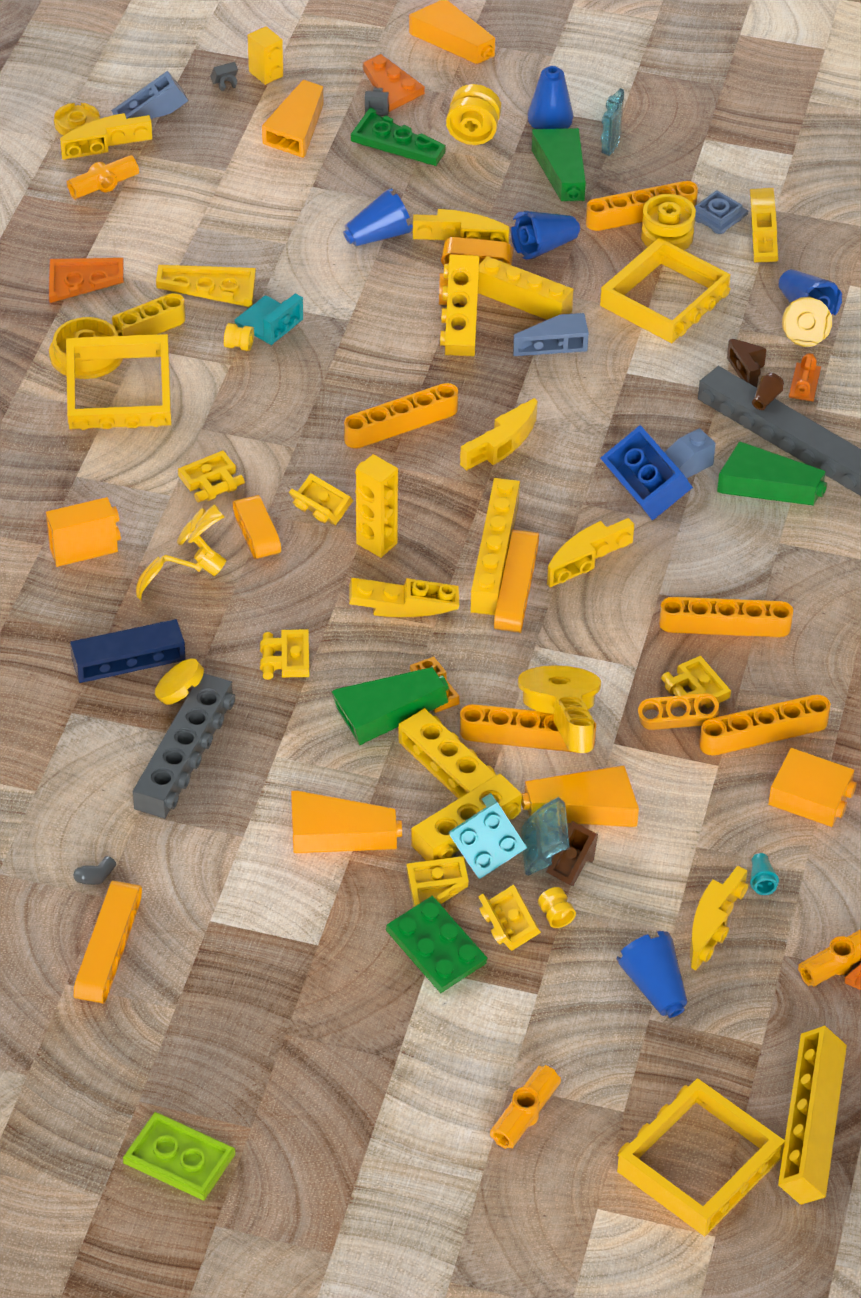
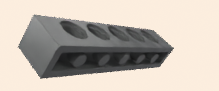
M204 673L200 683L196 687L193 686L132 791L135 810L165 819L169 811L175 809L181 790L186 789L190 782V774L193 769L199 767L202 753L205 749L210 748L214 732L222 727L227 709L231 710L234 705L235 694L232 691V681Z

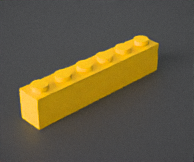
M494 478L471 589V613L495 615L511 534L517 516L520 481Z
M826 1026L801 1033L780 1168L778 1186L800 1205L825 1198L827 1193L847 1045Z

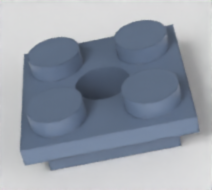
M716 190L695 205V221L708 226L717 234H723L727 229L747 216L749 210L743 208L742 204Z

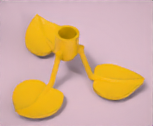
M213 505L207 511L201 508L194 515L193 519L185 525L177 539L178 545H182L187 539L190 544L194 541L200 548L194 556L197 562L192 563L169 555L156 557L138 579L136 586L138 599H142L144 589L157 575L166 561L194 568L198 572L203 568L212 576L220 572L226 563V559L210 548L200 536L211 525L225 518L216 505Z

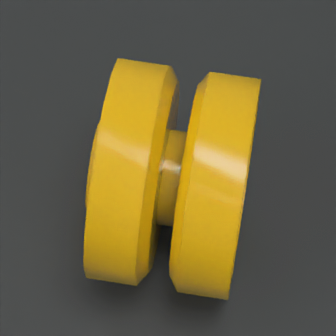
M477 84L465 85L456 90L451 99L450 109L446 118V126L449 133L456 140L469 145H480L491 140L496 133L501 114V102L498 95L491 89Z
M662 194L650 198L643 208L641 239L644 245L649 247L654 241L661 238L682 250L689 248L693 242L696 213L692 202L676 194Z

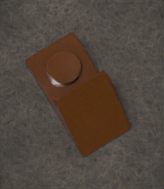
M730 339L727 352L728 361L742 380L757 388L758 377L761 375L760 368L765 365L766 348L737 339Z
M572 821L546 873L574 886L586 861L591 863L594 861L598 834Z

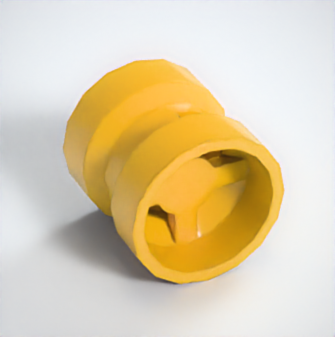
M228 323L224 333V347L232 349L240 347L241 350L250 351L254 340V327L244 326L241 328L237 324Z
M560 887L550 888L538 898V905L544 913H547L546 919L553 928L565 927L576 916V911L571 903L567 902L568 897Z

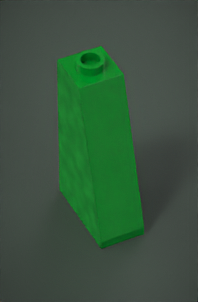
M579 128L532 129L531 150L560 201H585L586 181Z
M739 441L719 473L717 492L814 506L818 497H823L826 492L827 482H824L826 471Z
M433 667L338 688L331 692L336 709L358 744L362 745L399 727V723L424 708L430 712L448 703L446 691L449 690V686L444 676H438Z

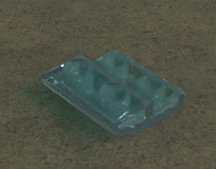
M621 88L608 98L606 102L607 111L602 117L601 153L608 156L616 149L621 138L624 90Z
M559 797L535 811L521 828L522 840L527 846L523 850L526 875L529 876L552 865L551 856L569 848L565 802Z

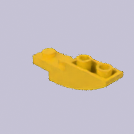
M125 113L97 119L77 127L60 138L62 160L108 153V146L151 140V118L147 115L126 119Z
M774 188L750 189L754 263L777 262L778 244Z
M438 209L437 215L413 214V239L447 240L450 237L509 243V226L474 213Z
M533 398L515 409L500 415L494 421V429L462 445L460 465L466 471L485 460L495 465L513 453L528 437L535 425L538 401Z
M630 518L608 527L602 521H599L577 533L553 556L548 565L547 585L552 587L582 573H587L595 568L596 558L603 557L612 551L633 543L635 524Z
M351 577L349 604L371 607L375 616H431L459 608V586L406 578L404 585Z
M738 865L723 884L712 879L699 901L694 916L690 943L691 968L697 970L703 961L707 963L714 952L715 945L725 940L729 932L727 920L733 909L734 902L737 898L742 899L747 892V870Z

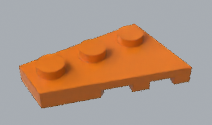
M382 54L363 62V70L372 85L376 86V88H383V92H389V112L425 94V86Z
M123 258L50 259L49 303L124 283Z

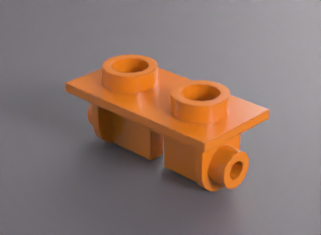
M806 354L802 357L801 363H796L789 398L814 402L821 366H816L817 360L813 354Z

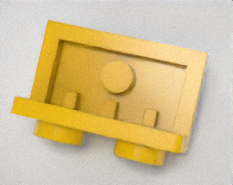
M311 473L298 491L291 488L288 492L294 499L293 505L303 512L308 509L313 512L312 515L320 522L325 524L328 521L335 526L353 502L351 496Z
M514 884L490 900L484 893L478 896L483 905L479 910L488 923L492 922L494 928L491 929V933L499 945L505 943L513 951L541 933Z

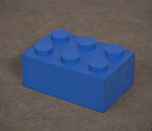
M641 425L601 457V460L652 521L693 488L680 469Z

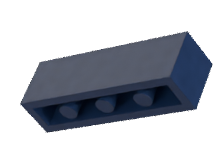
M177 619L70 641L72 662L79 683L186 660L185 642Z

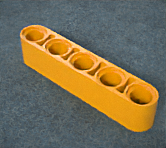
M681 181L592 199L587 203L586 226L591 230L601 231L641 223L643 221L645 203L656 195L676 194L688 199L695 207L697 205L698 186L691 181Z
M443 383L349 415L344 420V442L350 448H362L451 417L458 411V388L451 383Z
M512 530L495 612V630L518 633L522 631L538 551L539 532Z
M668 597L661 602L659 625L662 630L669 633L785 637L791 631L794 610L789 603L783 601Z
M811 695L711 718L702 723L699 746L703 753L713 756L818 732L827 727L831 704L828 698L823 695Z
M469 704L461 709L460 735L467 741L572 752L565 745L554 723V714ZM594 721L593 749H594V746H595V739H596V723H595V721Z
M111 881L74 985L75 999L105 1004L142 897L141 885Z

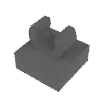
M235 62L214 67L210 75L212 83H219L221 91H224L226 88L225 81H229L232 87L236 88L237 79L235 76L238 72Z
M373 88V91H366L365 113L369 108L376 110L377 115L388 116L389 92H383V88Z

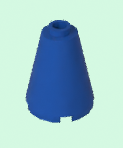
M549 66L541 71L527 113L528 122L535 129H566L572 124L574 114L563 70L556 66Z
M392 188L383 192L345 225L346 230L343 231V234L349 244L353 243L357 247L408 234L413 231L412 224L408 226L406 219L410 218L398 194L392 195Z
M522 211L518 212L513 218L516 222L515 226L511 227V238L516 252L524 255L523 259H534L576 239L580 232V224L575 217L570 215Z
M793 269L785 271L779 279V289L789 303L801 297H812L822 301L828 307L831 315L838 313L842 304V292L834 282Z
M658 931L659 937L651 939L649 934L632 941L621 950L622 958L617 956L616 959L620 967L660 1015H668L669 1018H673L684 1012L687 997L673 939L669 932Z

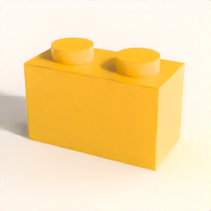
M267 26L248 34L249 72L265 85L283 77V40Z

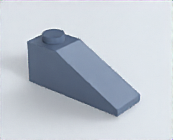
M166 71L111 111L113 115L125 113L126 119L147 115L153 119L171 114L189 100L181 86Z
M561 314L514 334L513 356L588 351L589 332L585 314Z
M699 428L679 438L665 453L684 476L689 478L713 465L716 443Z

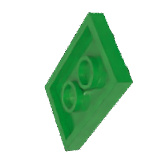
M433 895L386 925V932L440 994L487 963V956Z

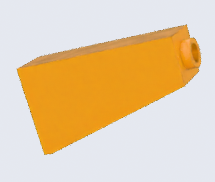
M440 0L409 14V33L417 38L475 64L495 56V37L448 0Z
M303 79L262 125L263 144L304 158L324 105L323 86Z
M624 765L525 781V793H522L521 805L523 810H528L531 821L571 823L574 821L578 824L637 826L639 807Z
M291 791L294 853L397 849V838L402 837V820H396V810L394 808L302 791Z

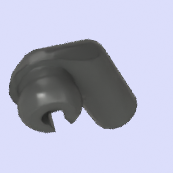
M105 856L98 866L85 865L75 869L74 879L76 882L86 885H99L104 882L115 868L116 862L113 858Z

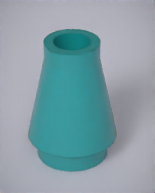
M764 853L755 854L751 859V888L759 895L772 894L777 889L779 878L769 862L768 856Z

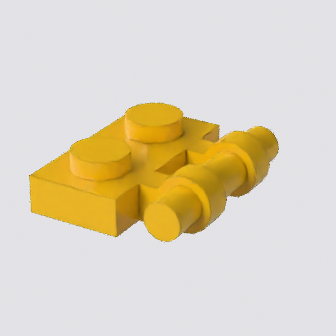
M224 450L178 468V476L190 492L198 488L201 489V491L194 493L198 503L204 500L211 501L216 499V495L226 491L228 493L237 490L238 486L245 484L241 474L235 477L231 476L236 473V465ZM218 480H221V481H222V482H220V483H218V484H215V485H213V486L211 485V483L216 482V481H218Z
M309 629L281 630V638H273L271 632L263 634L260 641V652L263 654V658L260 660V670L263 672L264 679H272L274 671L282 669V678L309 677ZM276 651H282V656H273Z
M701 655L678 665L677 676L673 677L670 672H666L661 677L665 683L666 690L671 695L681 696L707 693L715 696L718 703L731 697V690ZM688 685L692 691L687 693L683 687Z

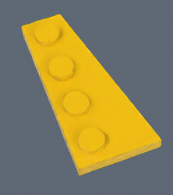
M158 265L156 288L251 307L254 298L256 268Z

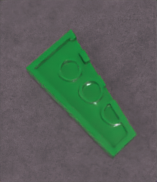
M372 108L368 109L351 133V142L437 166L446 152V145L422 133L417 135L412 132V128L406 125L401 127L393 123L392 118L386 115L384 117L377 115L376 110Z

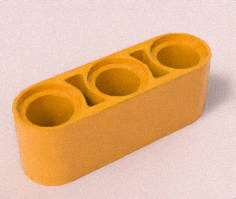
M450 237L444 243L441 262L443 266L444 264H449L450 255L479 256V265L486 256L511 265L514 250L507 242Z
M260 495L233 501L236 521L253 558L259 559L281 553L279 536Z
M707 693L649 698L642 701L638 707L640 723L648 730L702 726L705 720L719 717L720 713L718 700L715 696ZM707 704L713 706L714 710L709 714H703L699 711L700 707ZM677 707H682L686 710V713L679 717L674 716L671 712ZM651 709L659 713L653 719H648L644 716L645 712Z

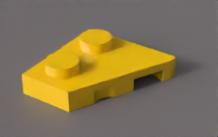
M464 856L406 864L413 907L432 895L442 904L468 887L469 880Z

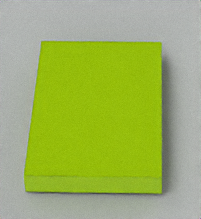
M154 1112L123 1156V1163L204 1201L235 1156V1148Z

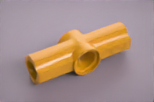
M132 155L107 165L103 162H96L89 168L87 173L69 179L67 181V188L74 200L97 190L107 193L112 191L118 182L139 174V167Z
M861 929L847 937H835L831 940L828 948L799 964L798 971L807 986L815 987L834 975H845L852 970L853 964L861 960Z
M547 1065L538 1066L525 1085L514 1091L512 1102L490 1130V1137L495 1140L497 1145L505 1149L513 1148L526 1129L537 1122L540 1110L561 1083V1077L557 1075L555 1069Z

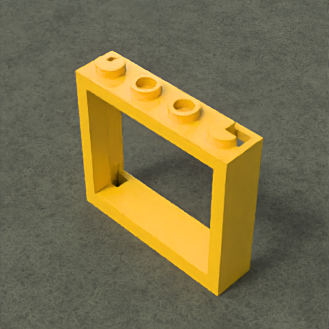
M658 238L601 287L600 306L672 344L677 338L682 337L693 324H697L706 312L711 311L722 298L728 296L731 289L729 287L731 274ZM660 264L708 288L673 320L625 296Z
M168 334L66 338L67 417L69 429L86 430L88 428L111 429L113 427L137 428L139 426L159 427L171 425ZM161 357L162 405L76 409L75 360Z
M697 1078L689 1086H683L678 1092L676 1099L670 1105L665 1104L651 1124H644L639 1130L637 1137L631 1143L627 1142L621 1147L617 1155L619 1157L617 1172L705 1237L782 1159L785 1140ZM695 1103L760 1148L704 1206L639 1159Z

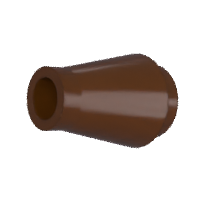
M767 373L762 376L755 397L752 400V405L758 410H765L783 392V379L775 373Z

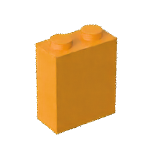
M108 497L46 511L49 549L56 567L118 552L117 541L121 540V535L116 522H119V514L116 506L111 507Z
M790 748L771 786L768 805L833 827L837 817L842 818L847 806L846 798H852L857 785V782L853 781L855 770Z

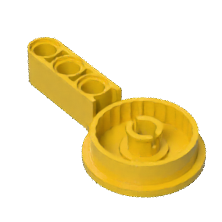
M177 293L164 295L113 315L112 325L105 320L94 317H81L65 322L54 333L53 341L49 348V357L53 367L67 376L66 338L157 335L180 326L185 322L184 297ZM123 358L75 360V378L93 379L105 376L114 371L121 364Z
M540 666L522 672L518 677V687L523 691L524 704L536 711L554 714V723L570 751L576 753L592 751L594 720L588 710L595 704V694L601 689V679L588 670L571 666Z

